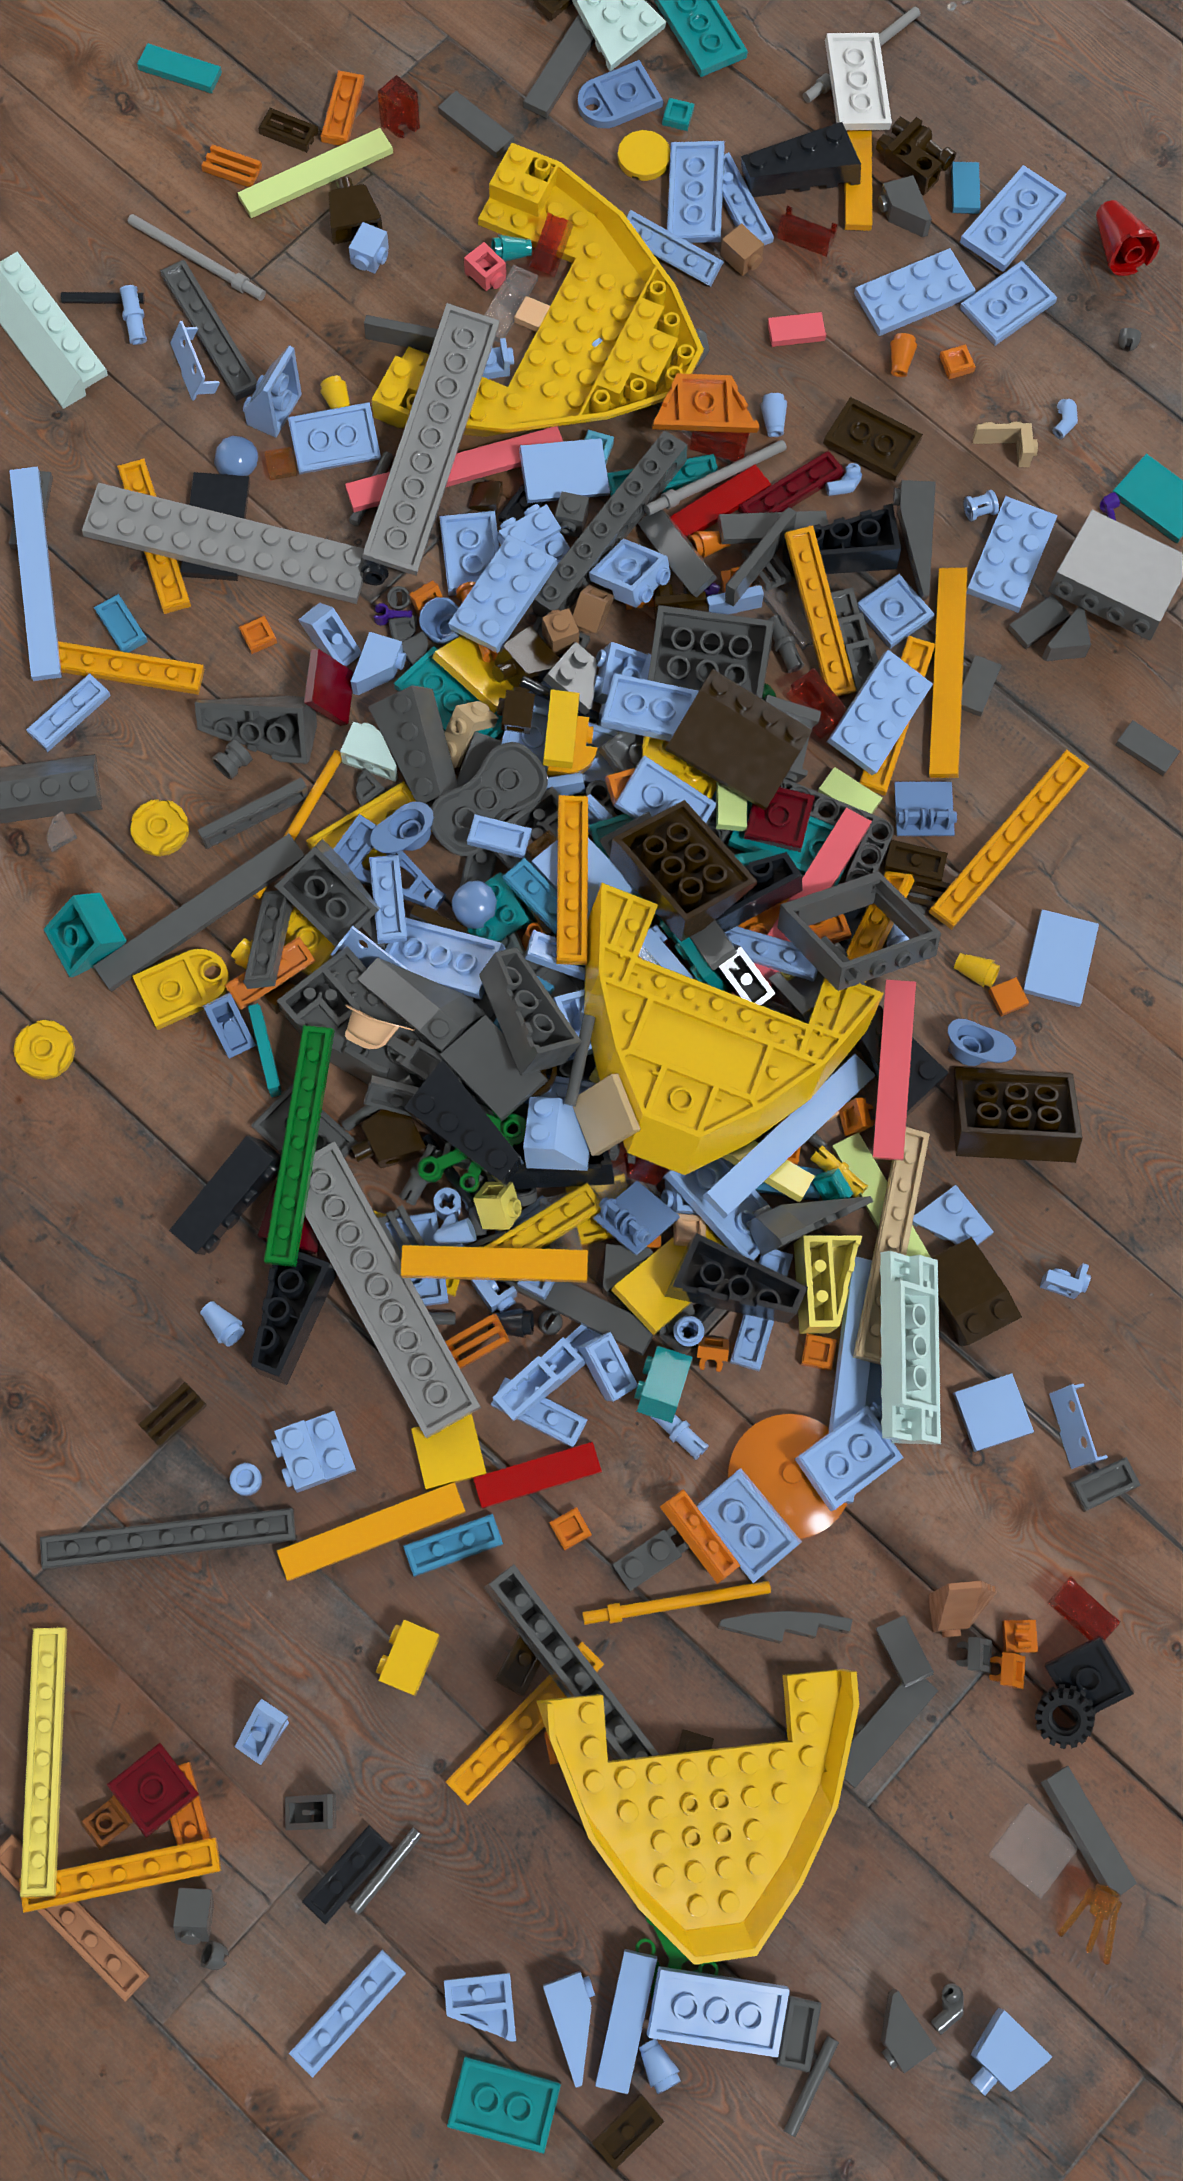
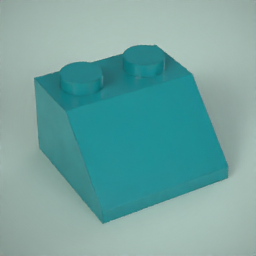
M101 893L73 895L44 928L69 977H75L93 968L95 964L118 950L127 941Z

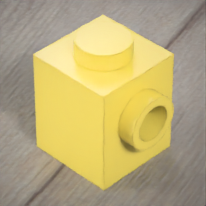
M485 1182L473 1198L482 1229L510 1230L522 1213L521 1202L517 1198L513 1182H509L506 1187L499 1182Z

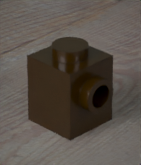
M513 687L512 690H506L505 698H499L497 715L503 716L501 730L530 734L535 694L530 693L529 689Z

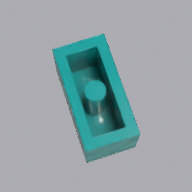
M657 1346L654 1357L647 1356L642 1373L648 1375L646 1382L640 1380L634 1398L640 1400L636 1412L672 1423L693 1357Z

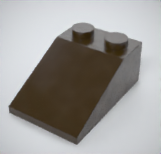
M972 1237L931 1257L938 1260V1305L959 1346L970 1345L1022 1318L1008 1289Z

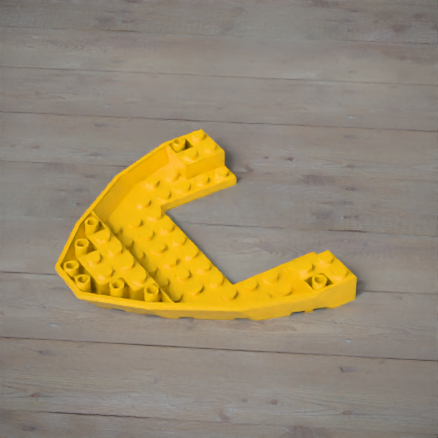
M511 143L489 183V199L478 217V225L502 235L530 239L532 247L573 264L509 386L507 387L482 377L463 435L488 437L557 426L584 424L611 419L663 402L676 374H693L704 351L676 285L621 210L561 162ZM602 338L603 341L598 346L594 347L592 345L596 339ZM408 346L402 358L395 355L371 399L373 418L397 428L405 429L429 354Z

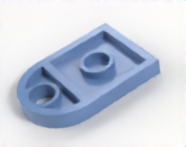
M640 60L589 80L581 87L578 94V111L580 116L586 123L597 128H612L663 107V99ZM594 104L597 105L599 108L597 110L591 111L588 110L586 106Z

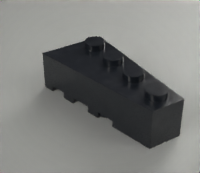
M787 852L749 862V865L744 866L757 880V884L716 919V922L724 932L803 891L802 874Z
M524 1141L513 1147L524 1162L510 1181L513 1182L515 1189L582 1186L585 1183H588L589 1186L615 1184L613 1165L608 1150L596 1156H592L590 1152L588 1171L526 1168L523 1149ZM485 1172L487 1182H498Z

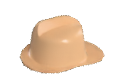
M346 1005L352 1012L345 1037L347 1040L363 1048L379 1049L385 1046L399 1027L415 1031V1029L377 1020Z

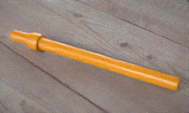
M334 750L284 836L289 833L295 841L341 763L340 751ZM267 886L253 895V897L260 899Z
M769 1581L622 1606H620V1603L608 1604L607 1608L582 1612L584 1625L609 1621L610 1624L622 1622V1618L771 1593Z

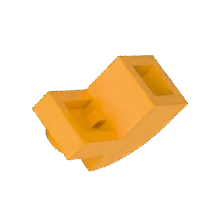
M577 717L572 769L548 766L547 776L555 777L579 772L583 774L591 767L596 756L597 747L586 746V743L592 744L594 729L593 726H588L589 717Z

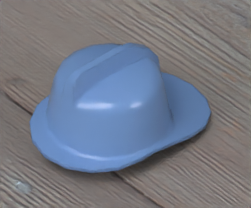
M423 802L404 804L373 829L370 836L371 845L375 850L382 853L420 849L430 839V827L434 819L432 809Z
M968 1019L953 1020L948 1026L947 1033L951 1040L948 1051L957 1061L964 1065L977 1066L987 1061L994 1063L1007 1062L1016 1054V1046L1013 1040L997 1030L979 1025Z

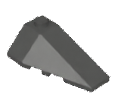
M901 480L898 488H894L893 505L897 506V517L919 597L922 600H926L930 593L936 482Z
M299 696L195 701L198 730L228 742L235 739L240 744L247 746L248 750L254 752L257 750L271 755L272 759L279 762L309 763L317 728L316 710L304 703L305 697Z
M377 958L357 979L411 1029H415V1032L440 1054L486 1015L463 993L380 958Z
M871 1196L785 1204L771 1209L768 1204L752 1212L755 1218L746 1222V1225L763 1256L874 1201Z

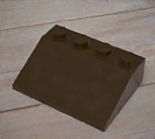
M712 669L665 750L761 809L766 810L805 745L812 729Z
M685 800L613 837L610 854L611 862L643 899L658 904L656 914L681 942L705 929L757 884V880Z
M955 1067L954 1141L956 1156L1076 1163L1083 1136L1073 1074Z

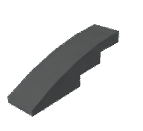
M663 509L650 516L646 515L638 523L658 552L668 557L669 566L695 597H698L717 579L716 575L704 562V559L694 549L693 544Z
M853 587L831 592L857 695L878 663V657L873 638H869L863 612L860 613L855 592Z
M765 1612L722 1619L719 1621L718 1629L781 1643L784 1632L813 1639L817 1635L818 1627L847 1634L851 1630L853 1619L812 1612Z

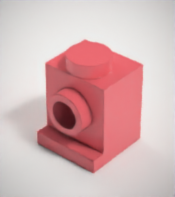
M485 242L464 257L465 274L468 277L471 276L485 291L491 287L498 289L505 282L506 262Z

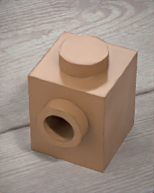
M741 223L722 239L720 256L743 276L748 271L757 269L762 263L764 243Z
M591 585L584 588L580 592L573 613L578 629L589 634H596L605 625L614 595Z
M569 608L562 611L554 610L545 617H542V635L546 644L557 656L566 653L575 641L579 644L580 632Z

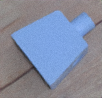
M998 2008L972 2050L971 2056L982 2067L970 2082L984 2096H986L997 2081L1006 2090L1011 2092L1044 2066L1052 2056L1005 2010Z

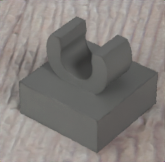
M968 1637V1642L962 1641L957 1643L958 1648L968 1650V1658L966 1660H956L957 1665L968 1667V1670L975 1672L991 1673L992 1640L981 1637Z

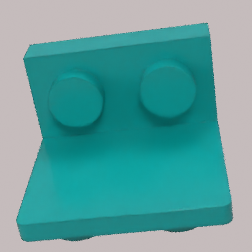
M501 872L485 882V884L492 888L497 899L495 915L485 922L482 928H468L470 935L501 942L520 928L526 930L531 923H537L525 903L503 881L502 876L504 874Z

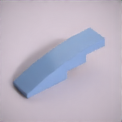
M580 1325L566 1339L564 1337L560 1339L542 1357H536L492 1398L515 1421L586 1364L578 1347L601 1336V1334Z

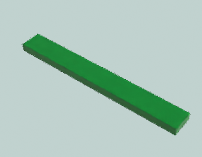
M303 1025L264 1257L266 1264L292 1267L297 1265L335 1033L333 1028Z

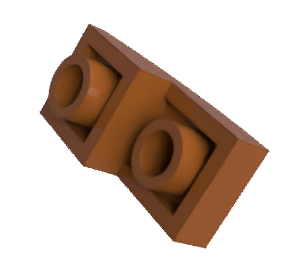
M113 1795L109 1801L82 1820L81 1825L99 1850H101L134 1822Z

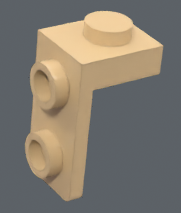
M986 422L976 425L972 437L974 444L1016 443L1018 467H1029L1033 456H1037L1038 442L1037 439H1033L1032 423L1012 422L1009 424H995Z
M480 701L457 705L444 734L453 768L460 767L474 732L495 727L498 717L489 710V707Z

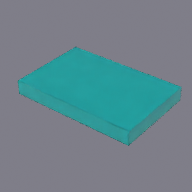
M1146 453L1113 492L1117 494L1122 504L1178 544L1183 538V480Z
M465 2056L447 2127L544 2154L561 2082Z

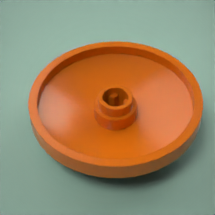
M775 1415L756 1423L739 1439L730 1457L727 1479L741 1468L798 1538L802 1540L815 1536L830 1527L842 1514L847 1503H843L835 1510L830 1511L795 1460L797 1456L826 1436L829 1428L821 1422L803 1415Z

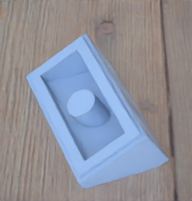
M611 1332L605 1333L578 1347L606 1401L614 1402L638 1387Z

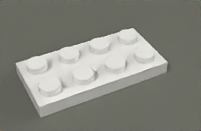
M827 33L825 45L836 122H843L846 130H890L892 120L879 34Z

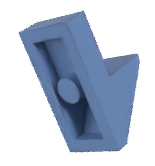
M231 993L203 1005L207 1017L229 1059L256 1046Z

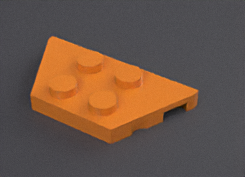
M677 373L654 419L652 429L757 433L759 423L757 420L754 421L747 409L748 403L744 396L738 392V386L732 375Z

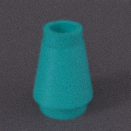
M500 234L498 237L492 238L491 249L505 262L532 255L530 239Z

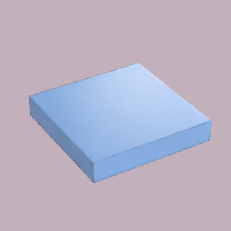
M900 574L857 603L860 613L863 612L865 621L889 649L931 621L935 615Z
M1008 1374L953 1393L974 1452L1034 1432L1013 1374Z

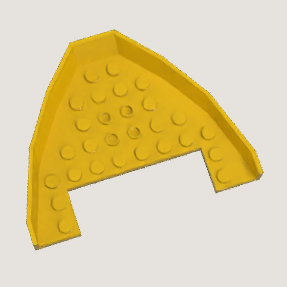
M601 883L587 924V965H585L584 1014L596 1017L590 1041L599 1082L611 1074H619L641 1129L623 1140L627 1153L682 1175H687L748 1145L807 1103L865 1034L884 993L860 983L837 991L824 977L808 1024L638 958L658 904Z
M835 1669L783 1675L788 1741L608 1761L603 1695L596 1694L537 1701L548 1737L588 1839L637 1908L694 1965L757 1956L801 1889L838 1808L859 1709L857 1671Z

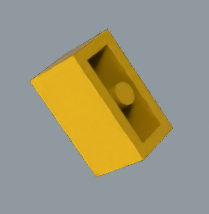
M403 1620L401 1626L396 1624L389 1639V1643L393 1644L389 1656L383 1654L376 1673L380 1674L378 1681L416 1697L440 1635L406 1620Z

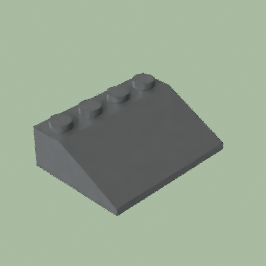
M659 605L648 680L699 691L712 669L762 699L774 622L771 620Z

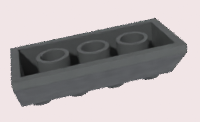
M96 754L0 768V824L103 809Z

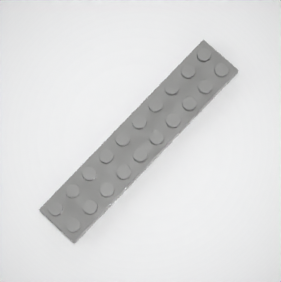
M448 303L446 304L363 551V559L417 576L499 328L500 320Z
M98 483L82 529L84 537L237 573V575L354 604L358 602L364 581L363 573L361 572L365 561L362 558L364 548Z
M334 1141L316 1151L305 1216L424 1436L429 1438L477 1411L481 1406L410 1278H401V1261L336 1142Z

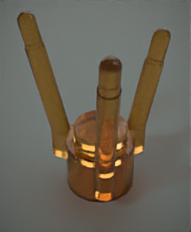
M1096 1884L1094 1890L1087 1888L1084 1898L1066 1920L1058 1935L1063 1937L1089 1904L1091 1906L1090 1913L1096 1916L1086 1946V1952L1091 1953L1103 1921L1108 1920L1110 1916L1103 1960L1104 1964L1108 1965L1113 1949L1118 1913L1122 1902L1119 1901L1121 1895L1112 1888L1102 1884Z

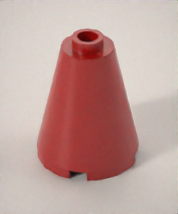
M1117 200L1104 202L1099 207L1096 213V220L1107 263L1113 273L1119 276H1128L1139 272L1137 268L1144 263L1148 266L1156 257L1160 248V242L1156 233Z

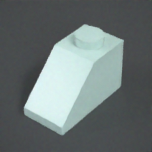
M353 722L340 751L342 763L360 770L366 768L374 775L396 782L398 778L397 767L381 732L369 723L359 724Z

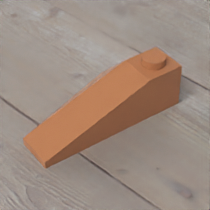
M983 1581L949 1583L928 1594L933 1633L942 1632V1638L960 1637L961 1630L970 1628L996 1595V1586Z

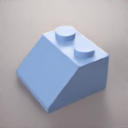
M530 1097L523 1146L526 1168L588 1171L590 1150L572 1106L565 1105V1100L561 1098Z

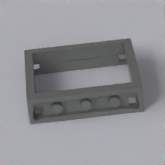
M879 871L781 904L777 926L837 991L936 956L941 932ZM874 903L909 940L843 963L809 926Z

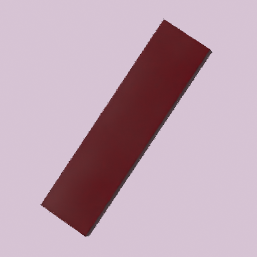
M828 450L740 504L739 511L741 514L784 512L788 507H794L826 487L827 482H832L842 477L845 470Z

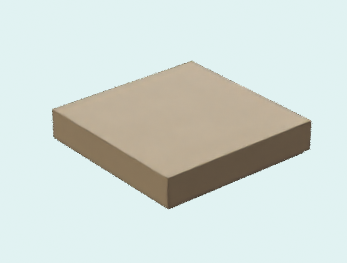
M611 1074L579 1094L576 1107L572 1106L592 1156L602 1154L641 1130L619 1074Z

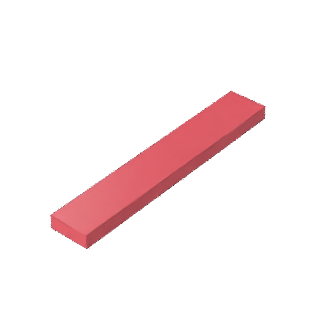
M886 979L873 1159L903 1161L916 991V982Z

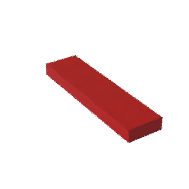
M754 464L673 514L670 518L688 538L695 531H704L717 523L719 514L735 512L739 509L740 504L771 486V483L757 465Z
M589 1442L474 1477L473 1480L481 1507L484 1509L602 1473L594 1444Z

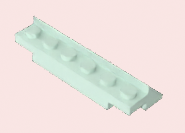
M16 252L0 261V325L64 409L86 396L85 389L108 375L107 370L20 254Z
M893 1251L880 1252L882 1438L892 1440V1443L941 1444L938 1260L922 1255L906 1256Z

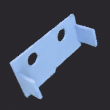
M180 321L170 344L181 368V375L190 397L194 401L197 394H215L220 382L204 381L205 375L190 341L194 339L198 328L185 327L183 321ZM194 365H196V374L194 372Z
M354 926L350 928L330 954L334 956L338 949L342 950L348 946L366 968L377 958H380L410 971ZM359 940L365 941L368 945V948L363 947L359 943Z
M1084 1383L1078 1385L1071 1384L1049 1394L1071 1469L1108 1458L1107 1455L1097 1456L1076 1390L1084 1387ZM1070 1401H1073L1075 1404L1074 1412L1069 1407ZM1082 1437H1084L1087 1441L1086 1448H1084L1081 1444Z

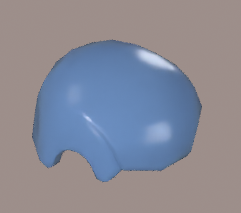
M229 436L223 439L216 448L214 464L220 474L248 476L257 467L258 452L254 444L248 439L240 436Z
M436 597L428 601L420 611L419 624L421 629L437 644L450 643L460 635L450 630L448 625L459 607L449 598Z
M469 881L459 887L454 893L452 910L460 924L467 928L479 929L491 917H494L497 899L492 888L484 882Z

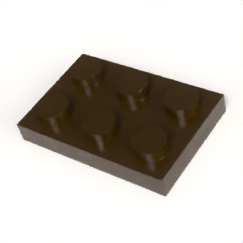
M850 397L826 434L823 444L896 482L919 445L923 434Z

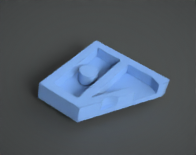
M957 1185L914 1215L912 1225L927 1229L935 1233L934 1236L944 1241L949 1240L955 1245L970 1237L979 1245L994 1233Z
M510 1973L444 1980L446 2013L448 2017L468 2023L478 2029L503 2037L508 2041H516Z

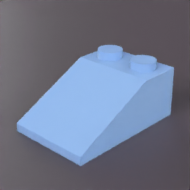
M288 346L271 364L266 374L259 377L254 394L246 399L243 406L247 425L275 438L302 395L294 347Z

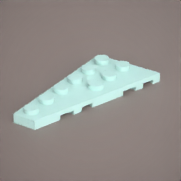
M572 0L587 30L591 31L598 51L602 52L609 72L665 29L666 21L645 0Z

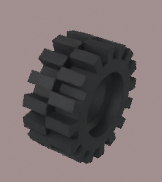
M1062 1684L1057 1689L1054 1686L1049 1688L1048 1693L1044 1692L1041 1696L1035 1713V1719H1037L1036 1727L1037 1730L1042 1731L1041 1737L1044 1740L1046 1738L1050 1739L1049 1744L1052 1746L1058 1743L1062 1749H1066L1067 1745H1071L1072 1749L1077 1747L1079 1742L1083 1744L1086 1742L1087 1737H1090L1096 1713L1095 1708H1092L1093 1702L1091 1698L1087 1699L1085 1697L1086 1693L1082 1689L1078 1692L1076 1691V1686L1071 1685L1070 1688H1065V1684ZM1061 1705L1072 1707L1078 1715L1077 1723L1069 1728L1059 1726L1053 1719L1055 1708Z

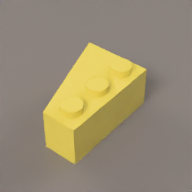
M802 1236L794 1243L796 1282L808 1287L798 1309L800 1334L830 1333L840 1327L849 1291L848 1285L851 1273L854 1271L855 1258L862 1236Z

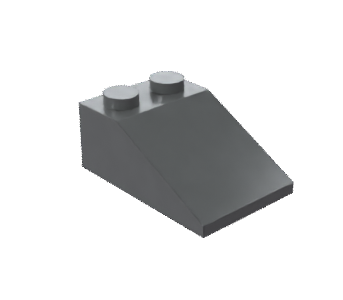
M323 839L275 885L335 947L352 926L359 930L380 909L346 862Z

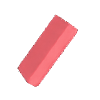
M822 312L768 318L767 324L772 347L821 342L826 339Z

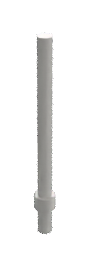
M913 7L879 34L880 47L918 18L920 10L917 7ZM830 73L823 74L816 80L814 86L803 93V98L807 103H810L821 93L825 94L832 89Z
M134 214L129 216L128 224L231 283V287L241 293L246 292L260 301L264 299L266 291L251 283L248 277L241 273L235 274Z
M780 440L678 490L671 489L661 494V498L644 505L645 513L650 516L664 508L669 510L679 505L681 500L787 449L786 443Z

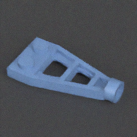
M359 814L333 850L346 862L361 884L372 887L371 871L366 870L362 866V862L372 848H374L371 845L370 836L377 825ZM403 851L385 853L387 856L399 855L400 867L404 868L415 879L409 889L402 888L403 899L422 907L427 906L437 910L446 894L437 889ZM430 892V895L425 899L424 894Z

